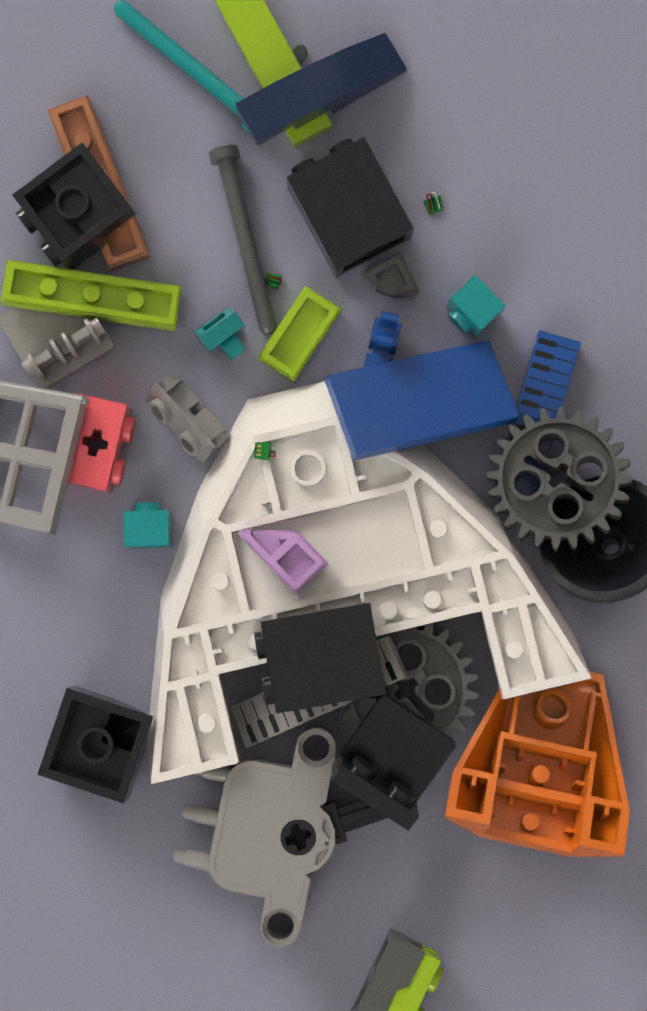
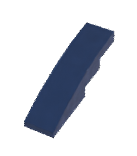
M383 33L329 55L235 103L236 110L259 146L292 126L298 129L329 110L332 113L337 112L405 73L407 68L386 33Z

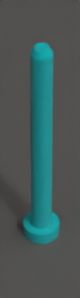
M119 0L115 3L113 9L116 16L241 118L235 103L244 99L241 95L127 1ZM243 122L242 128L251 135L245 123Z

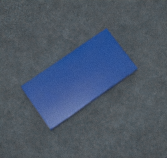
M489 340L328 375L325 380L353 461L512 424L520 417Z

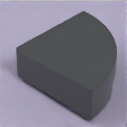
M401 253L361 272L365 282L382 295L392 298H407L415 296L420 292Z

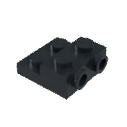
M83 143L76 146L12 194L21 206V209L15 214L31 234L36 230L40 232L46 240L40 245V248L55 267L63 263L67 269H75L105 246L101 241L136 215L132 207Z

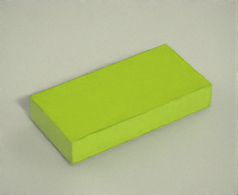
M305 286L258 356V360L295 383L340 315L342 309Z

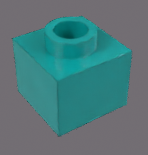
M476 275L450 298L447 308L451 311L448 317L452 323L464 334L471 331L476 338L501 315L506 307Z
M134 503L135 511H123L124 547H172V513L168 510H161V503Z

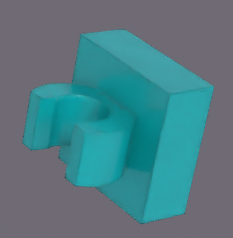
M229 307L194 332L207 350L211 351L219 345L231 360L246 350L234 334L244 327L245 324L237 313Z

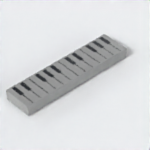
M391 636L377 640L385 688L408 678ZM263 692L230 708L246 748H252L357 700L276 714L275 704L266 705Z

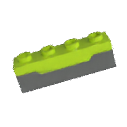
M390 928L350 1011H424L419 1006L426 992L434 993L443 975L444 968L439 966L441 963L439 953Z

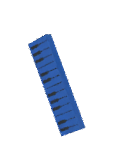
M541 330L537 332L516 405L520 417L511 425L521 431L525 429L523 416L526 414L535 423L539 422L542 408H545L550 419L556 418L559 407H563L581 342ZM508 433L507 441L511 442L512 437ZM548 440L540 446L539 451L546 458L549 457L553 440ZM530 457L525 458L524 462L545 471V468L538 464L536 460ZM525 476L516 483L515 489L524 496H531L539 490L540 483L534 477Z

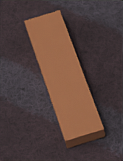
M88 95L48 109L64 155L83 143L130 205ZM135 215L101 240L105 245L101 248L110 272L150 257Z

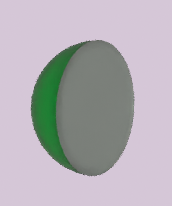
M297 45L293 49V54L298 62H303L307 58L308 51L304 45Z

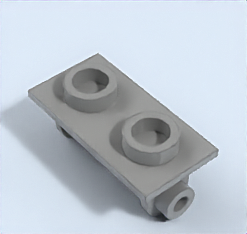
M170 374L159 384L155 382L152 385L145 399L151 415L159 423L166 424L174 432L180 446L187 454L196 456L204 464L214 448L218 450L229 440L225 433L227 428L207 407L195 416L190 412L200 400L180 378L175 380Z

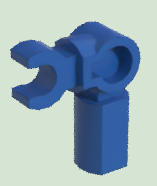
M382 311L380 318L375 317L368 347L373 352L367 353L364 367L394 360L389 358V355H395L402 323H398L399 315Z

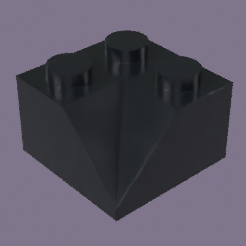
M75 685L66 688L37 775L124 804L130 798L145 753L153 715L117 699Z

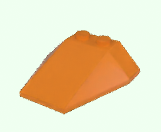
M589 671L591 679L507 699H502L499 688L451 774L444 818L482 838L567 857H623L625 854L630 808L604 675Z

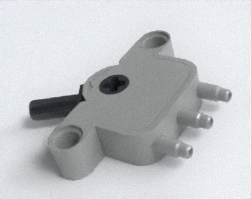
M321 725L309 726L300 733L292 764L263 758H245L234 766L229 765L194 774L202 776L204 779L224 782L220 807L217 809L202 805L193 806L186 804L183 808V818L193 820L195 823L215 826L210 853L177 848L174 852L173 861L184 864L186 867L210 871L212 879L221 888L228 891L265 898L260 932L263 939L274 947H287L298 938L310 885L311 872L320 869L330 859L335 845L347 841L346 832L388 818L360 799L339 807L336 806L335 800L326 802L332 775V763L336 755V741L333 733ZM321 735L327 739L329 749L324 756L312 758L305 753L303 744L309 736ZM299 824L301 830H310L306 834V843L298 844L296 838H287L292 832V825ZM276 913H285L292 918L294 924L289 931L278 933L270 927L268 923L269 918Z

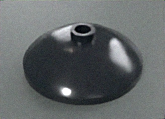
M601 476L590 478L584 481L594 482L598 480ZM632 479L631 486L619 488L620 491L630 496L628 504H614L622 513L620 520L606 517L605 520L610 527V532L605 534L597 528L593 529L595 539L593 544L586 541L582 535L577 537V550H572L566 539L561 540L558 552H554L551 539H545L540 547L543 563L552 579L564 591L585 601L611 603L631 598L647 589V486ZM573 486L571 487L572 490L576 491L586 501L593 500V496L590 493L581 491ZM569 499L560 500L553 507L554 514L561 519H571L579 510L577 505ZM608 546H619L616 553L611 555L605 554Z

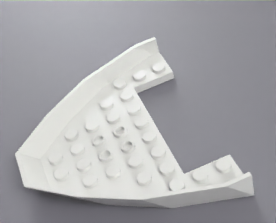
M325 381L247 399L228 434L229 440L221 447L197 492L160 598L150 715H153V720L148 737L151 784L240 763L220 674L267 663V658L258 659L254 632L262 631V621L370 603L375 634L380 636L481 611L502 699L591 679L592 677L574 633L510 532L504 528L501 518L495 515L494 511L424 444L353 461ZM255 442H271L272 446L276 447L275 457H270V461L255 459ZM242 529L297 530L328 562V565L295 595L246 544L238 533Z

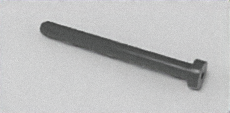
M237 145L221 146L208 153L212 165H218L259 330L264 335L272 334L276 330V322L235 161L240 158Z

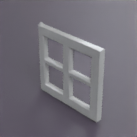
M0 381V399L25 403L15 445L0 442V460L10 462L0 502V523L56 535L89 399L84 395ZM37 406L66 411L56 453L27 447ZM23 465L51 471L41 513L13 507Z

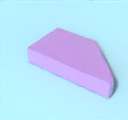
M242 529L238 533L246 544L295 595L328 565V562L297 530Z

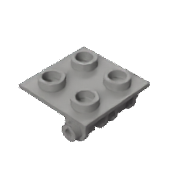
M14 307L0 315V326L22 360L21 364L26 373L39 388H49L115 348L97 318L87 319Z

